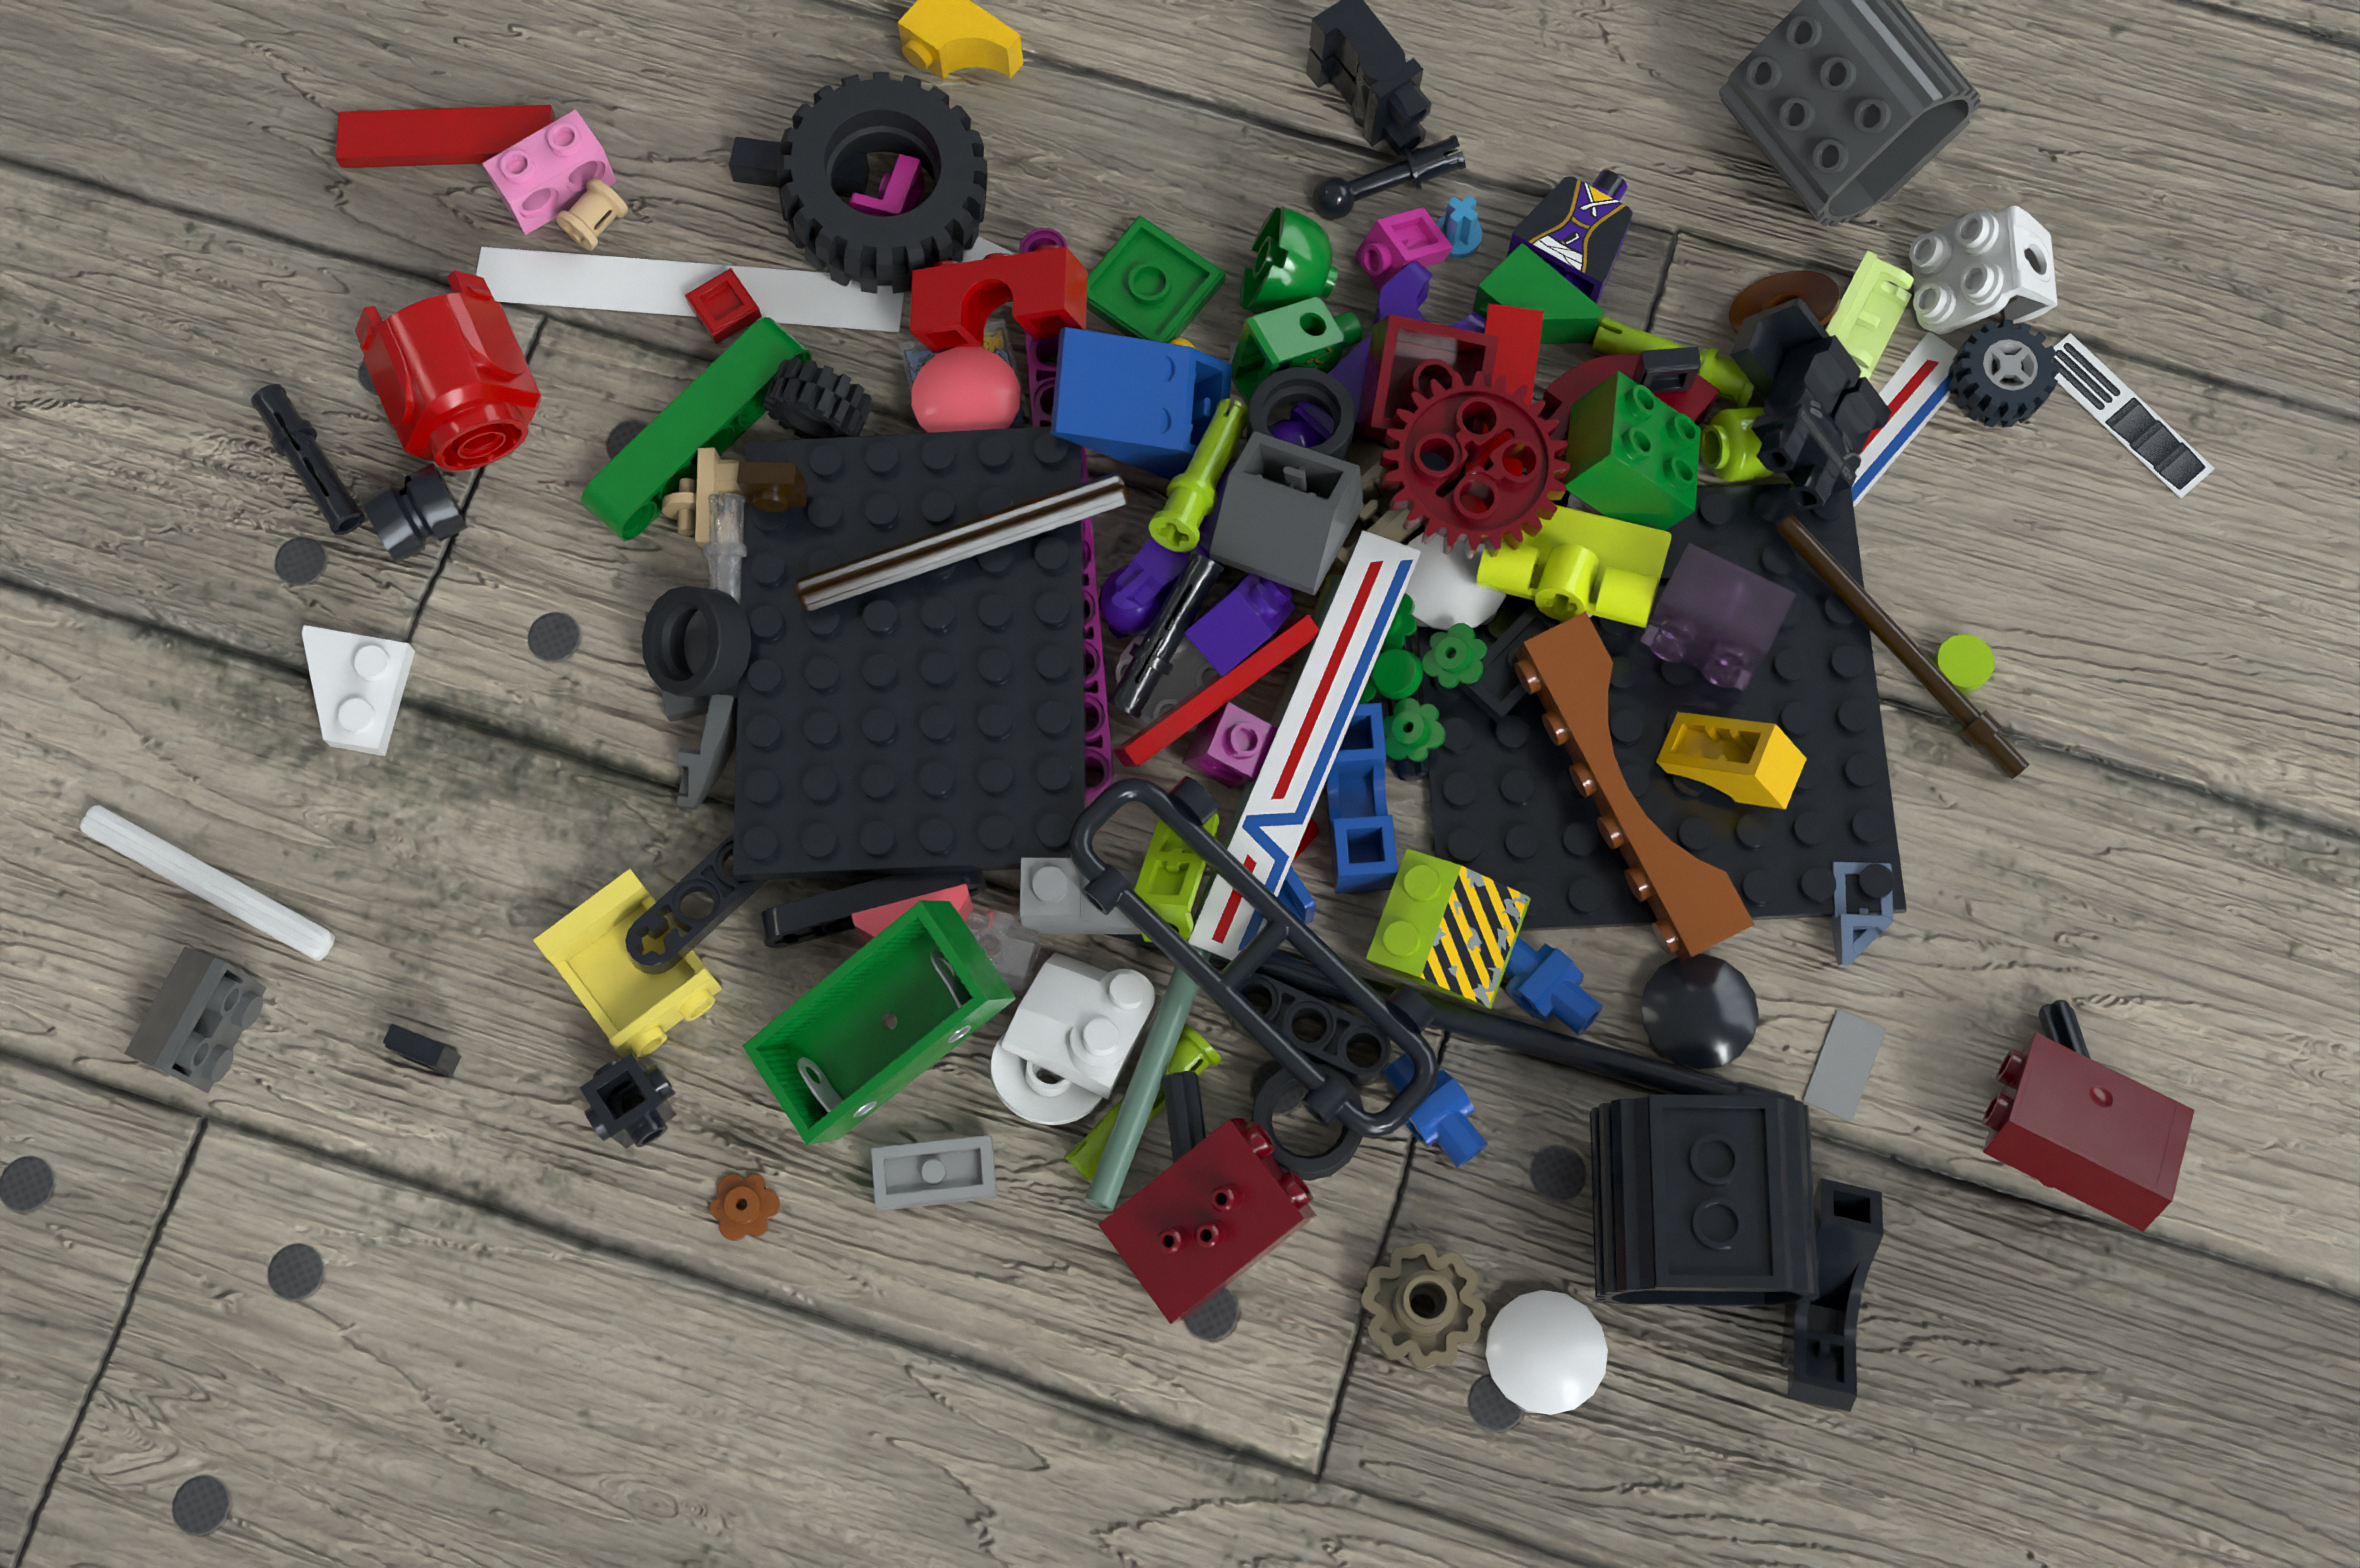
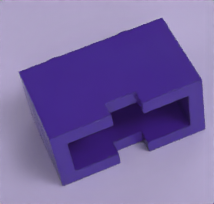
M1248 572L1213 602L1184 633L1223 677L1277 631L1295 608V605L1289 600L1292 594L1288 586Z

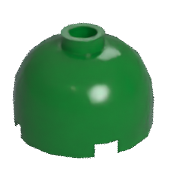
M1283 206L1281 208L1275 207L1264 221L1251 249L1258 252L1253 270L1245 267L1242 277L1240 306L1257 315L1314 297L1327 299L1335 286L1338 276V268L1331 266L1333 251L1328 234L1321 226L1298 211Z

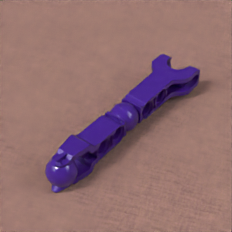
M1418 261L1411 262L1381 288L1373 326L1389 314L1430 322L1423 317L1418 308L1427 298L1429 280L1433 274ZM1471 313L1465 319L1449 327L1484 334L1485 319L1477 313ZM1371 334L1328 373L1348 390L1355 407L1352 442L1357 438L1354 434ZM1300 401L1298 405L1292 408L1290 419L1278 421L1269 426L1268 431L1274 438L1309 448L1320 445L1330 438L1333 433L1334 421L1323 408L1310 402ZM1238 458L1224 470L1215 488L1218 498L1217 505L1210 515L1204 516L1198 528L1200 538L1193 550L1209 559V552L1228 477ZM1151 536L1130 565H1125L1109 575L1101 587L1098 601L1101 614L1109 624V631L1116 638L1146 635L1165 598L1187 563L1191 551L1183 553L1169 550L1157 543ZM1212 560V561L1218 563V564L1221 565V566L1223 565V563H1220V562H1217V561H1215V560Z

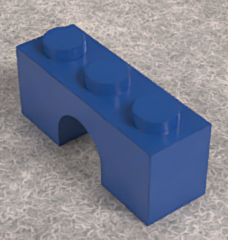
M1381 703L1357 705L1325 782L1335 894L1391 890L1398 873L1393 817L1388 815L1386 803L1385 763L1387 758Z

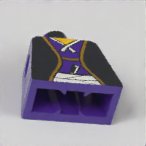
M1602 170L1591 186L1573 176L1565 177L1515 228L1512 233L1507 257L1523 243L1594 303L1598 304L1633 216L1632 210L1619 202L1627 191V183L1620 175L1609 170Z

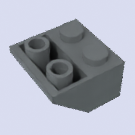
M1254 431L1229 474L1209 552L1210 559L1315 596L1363 508L1360 466Z
M184 947L124 1054L209 1093L214 1082L220 1081L228 1072L234 1057L233 1048L244 1029L249 1028L258 1018L263 1006L262 996L267 987L224 960Z

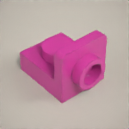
M899 154L893 173L886 172L882 178L878 199L852 193L848 203L849 206L864 214L880 217L896 216L918 207L925 189L920 159Z
M1421 207L1377 219L1356 251L1355 256L1378 290L1381 291V288L1390 279L1413 261H1418L1424 267L1444 262L1453 246L1426 209Z

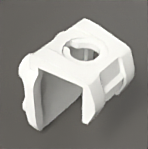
M2010 206L1998 212L1985 208L1966 214L1964 217L1928 234L1920 235L1911 245L1909 257L1912 262L1914 279L1913 307L1916 311L1918 323L1928 331L1940 335L1950 333L1998 313L2003 308L2005 320H2013V324L2037 318L2058 304L2051 235L2028 212L2018 206ZM2018 295L2017 300L2006 305L2011 297Z

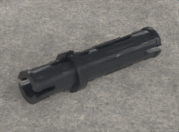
M271 384L261 388L252 396L251 404L258 411L272 433L271 443L278 455L287 457L304 484L305 489L311 495L330 525L329 528L332 533L344 535L356 530L364 522L365 515L357 507L337 472L316 442L317 432L311 422L302 420L286 395L285 389L280 384Z
M1192 549L1187 563L1165 598L1162 607L1141 644L1134 643L1129 654L1133 658L1112 696H1109L1107 700L1109 703L1131 716L1140 718L1144 706L1162 675L1169 676L1174 665L1170 661L1185 636L1184 632L1196 618L1219 573H1222L1223 566Z

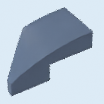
M1832 862V874L1836 879V890L1833 894L1834 914L1831 916V925L1838 967L1849 966L1894 922L1892 891L1885 898L1880 899L1881 912L1868 913V908H1859V913L1846 914L1845 874L1859 875L1870 864H1881L1891 871V864Z

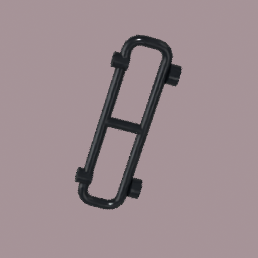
M1185 776L1169 793L1150 780L1135 777L1119 780L1106 788L1079 815L1071 827L1068 845L1071 859L1081 874L1090 881L1081 890L1086 899L1104 915H1108L1117 907L1308 1091L1301 1100V1104L1321 1124L1328 1126L1336 1117L1344 1126L1358 1135L1374 1138L1391 1134L1404 1125L1426 1101L1436 1085L1438 1064L1435 1052L1421 1035L1426 1027L1437 1017L1436 1011L1431 1004L1407 984L1401 983L1384 1000L1203 827L1219 810V807L1210 793L1194 779ZM1127 802H1141L1151 809L1268 921L1261 931L1220 973L1133 890L1131 884L1118 870L1106 864L1094 852L1092 845L1094 835ZM1285 939L1413 1061L1414 1075L1412 1079L1382 1111L1370 1113L1361 1109L1352 1100L1349 1092L1337 1080L1325 1074L1238 991L1243 983Z

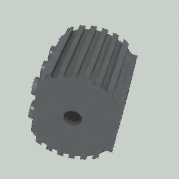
M1802 0L1730 73L1727 83L1719 90L1721 102L1813 217L1823 226L1828 224L1829 226H1835L1839 222L1846 223L1854 216L1858 218L1866 214L1873 206L1884 199H1890L1970 124L1968 119L1980 106L1981 102L1979 99L1981 95L1902 0Z

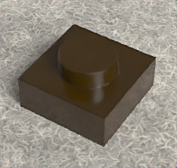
M739 461L737 484L750 506L774 513L786 511L788 507H806L808 485L796 463Z

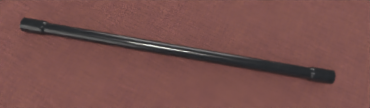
M1168 923L1179 933V929L1175 925ZM1104 934L1160 950L1153 942L1144 941L1142 934ZM1273 952L1254 972L1267 975L1298 990L1355 1005L1311 962ZM1214 953L1211 954L1209 959L1211 965L1225 968L1232 961ZM1361 977L1384 1000L1398 988ZM1421 994L1431 1004L1437 1014V1017L1428 1026L1670 1095L1777 1096L1778 1099L1795 1100L1794 1095L1743 1081L1733 1082Z

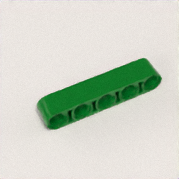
M764 317L758 320L587 484L582 493L581 504L621 540L630 541L662 514V499L666 495L679 492L680 479L691 478L695 481L697 480L698 448H715L719 456L727 451L767 412L763 408V401L782 361L785 359L791 361L792 358H799L805 364L806 360H812L811 351L771 317Z

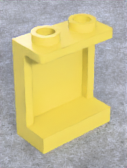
M628 869L533 941L544 956L556 967L609 1038L613 1048L623 1058L631 1053L638 1058H642L659 1048L667 1039L665 1032L682 1019L692 1021L709 1010L715 1002L713 996L720 992L722 987L693 950L665 973L652 975L643 973L634 967L629 959L626 948L627 932L632 924L651 908L656 901L631 869ZM666 915L664 917L668 920L669 929L658 939H653L649 935L644 936L641 939L644 947L642 955L650 951H654L659 955L665 953L663 940L675 928Z

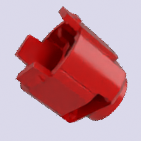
M454 270L447 276L453 293L416 302L392 314L384 321H382L375 306L364 307L355 328V333L364 354L363 361L390 424L394 426L404 451L415 457L436 462L442 469L462 471L488 465L517 449L528 435L527 426L532 421L539 407L541 394L500 302L495 301L484 278Z

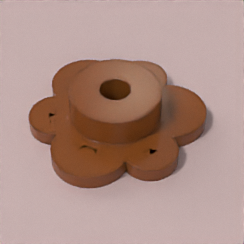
M730 1174L723 1177L718 1184L719 1198L711 1202L709 1210L715 1219L720 1220L719 1230L722 1236L730 1241L741 1240L747 1233L754 1237L764 1235L768 1229L767 1219L773 1218L780 1209L779 1197L775 1192L765 1189L766 1182L760 1175L751 1174L744 1180L739 1175ZM747 1201L746 1209L739 1210L740 1202Z

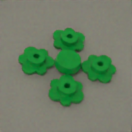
M1404 593L1381 647L1384 653L1376 659L1372 669V677L1369 676L1358 705L1368 704L1367 701L1375 696L1377 689L1386 698L1393 700L1402 699L1394 708V716H1388L1383 720L1384 734L1387 735L1385 740L1386 753L1395 760L1409 757L1414 762H1422L1428 756V749L1438 748L1444 742L1446 732L1444 727L1437 722L1439 711L1434 705L1424 704L1421 706L1415 699L1407 697L1413 694L1420 686L1423 670L1431 677H1438L1439 683L1447 689L1454 688L1458 685L1459 681L1465 684L1475 683L1483 673V665L1480 659L1486 655L1487 646L1482 640L1475 639L1474 630L1469 625L1457 623L1448 630L1447 634L1437 632L1431 637L1430 647L1432 650L1424 655L1421 663L1415 654L1401 649L1405 643V636L1413 634L1417 629V621L1411 616L1415 608L1414 601L1408 594ZM1456 652V655L1450 658L1452 653ZM1413 726V730L1408 732V729Z

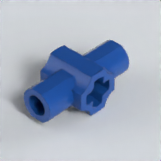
M1517 936L1504 975L1511 980L1506 985V992L1532 1018H1537L1545 1023L1554 1015L1578 1036L1584 1033L1603 1008L1601 1003L1579 986L1583 981L1584 974L1576 967L1573 960L1558 948H1553L1544 943L1538 951H1535Z
M1406 1053L1392 1062L1383 1071V1075L1398 1094L1414 1075L1413 1061ZM1442 1069L1437 1073L1436 1085L1429 1097L1405 1122V1126L1426 1148L1437 1142L1457 1168L1466 1164L1488 1145L1467 1118L1475 1110L1467 1093L1454 1077H1451Z

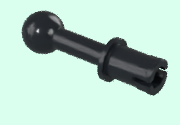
M1454 134L1447 139L1410 151L1408 147L1402 149L1403 161L1350 181L1338 176L1324 178L1314 189L1313 205L1316 211L1324 218L1336 220L1348 215L1356 201L1412 181L1415 190L1422 189V182L1457 169L1466 168L1462 151L1445 157L1458 151V147H1460L1459 141Z

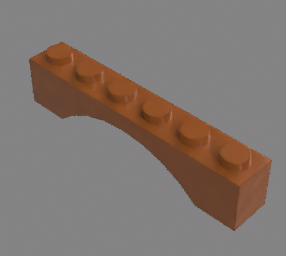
M1586 611L1523 642L1516 653L1519 659L1514 664L1516 674L1526 692L1530 695L1536 692L1546 710V713L1542 714L1544 727L1553 743L1557 746L1564 744L1574 763L1569 766L1572 780L1583 797L1586 798L1591 795L1602 815L1597 818L1598 828L1608 846L1613 850L1619 847L1629 866V869L1624 871L1627 883L1640 902L1647 900L1658 920L1652 923V927L1664 951L1669 955L1675 952L1678 959L1682 962L1754 926L1755 924L1727 872L1697 859L1672 842L1646 816L1628 789L1614 756L1608 726V689L1613 661Z

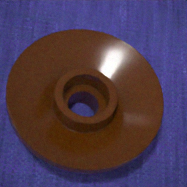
M1788 271L1766 277L1750 285L1736 297L1729 310L1731 327L1738 335L1744 318L1796 298L1802 299L1820 324L1824 326L1839 308L1840 293L1838 286L1830 277L1814 271Z

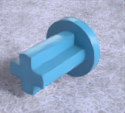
M1469 195L1463 201H1460L1455 196L1451 198L1447 205L1446 214L1436 223L1453 246L1448 257H1468L1475 253L1481 244L1482 227L1477 220L1478 213L1475 211L1477 201Z

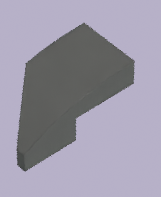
M711 695L700 751L679 748L677 751V765L682 766L684 769L677 795L678 808L696 810L721 776L737 740L738 703L734 696Z

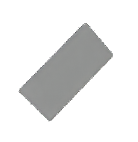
M1838 1009L1803 1101L1847 1121H1852L1886 1029Z

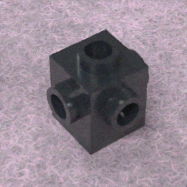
M632 1053L625 1058H617L605 1064L594 1073L592 1080L579 1087L591 1105L584 1113L599 1137L603 1141L611 1137L626 1149L633 1144L636 1147H643L653 1142L668 1129L666 1122L677 1115L667 1100L675 1095L676 1092L657 1064L647 1069ZM643 1098L645 1100L627 1112L628 1104L633 1099Z

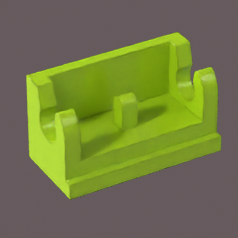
M1215 813L1203 827L1220 842L1217 833L1219 818L1218 814ZM1159 818L1134 891L1166 922L1175 925L1179 929V934L1188 941L1194 926L1190 912L1206 862ZM1141 931V933H1142V935H1143V938H1144V941H1146V942H1152V941Z

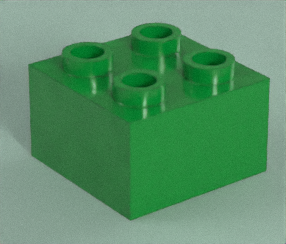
M1617 371L1571 405L1565 462L1570 464V469L1563 479V484L1567 487L1566 490L1609 518L1666 531L1695 512L1701 428L1687 415L1678 413L1654 396L1647 387L1638 385L1626 375Z

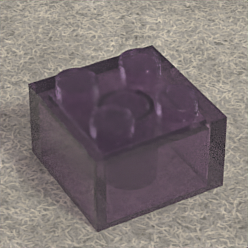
M1688 543L1640 642L1650 646L1651 651L1665 661L1671 663L1684 662L1703 671V676L1717 686L1723 688L1736 687L1744 691L1767 655L1796 593Z

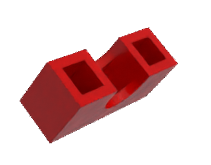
M1043 245L1036 248L1033 252L1014 255L991 253L982 260L963 263L940 261L930 268L912 270L910 332L933 354L955 347H983L984 327L989 315L997 307L1009 302H1013V318L1034 339L1059 336L1060 329L1064 327L1086 330L1087 270L1067 246L1061 247L1058 245Z

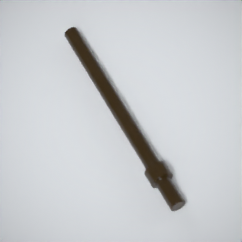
M1793 514L1789 515L1775 528L1963 727L1959 733L1975 750L1981 746L2011 779L2017 777L2030 765L1999 732L2002 726L1987 710L1980 712Z

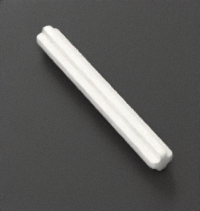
M100 805L92 806L80 822L81 831L89 837L315 961L323 960L334 945L335 936L329 930Z

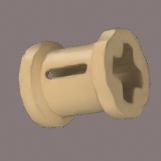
M594 177L585 184L587 191L569 211L562 210L556 218L557 223L568 236L580 246L590 251L597 246V237L616 217L623 218L628 213V207L621 197L607 184Z

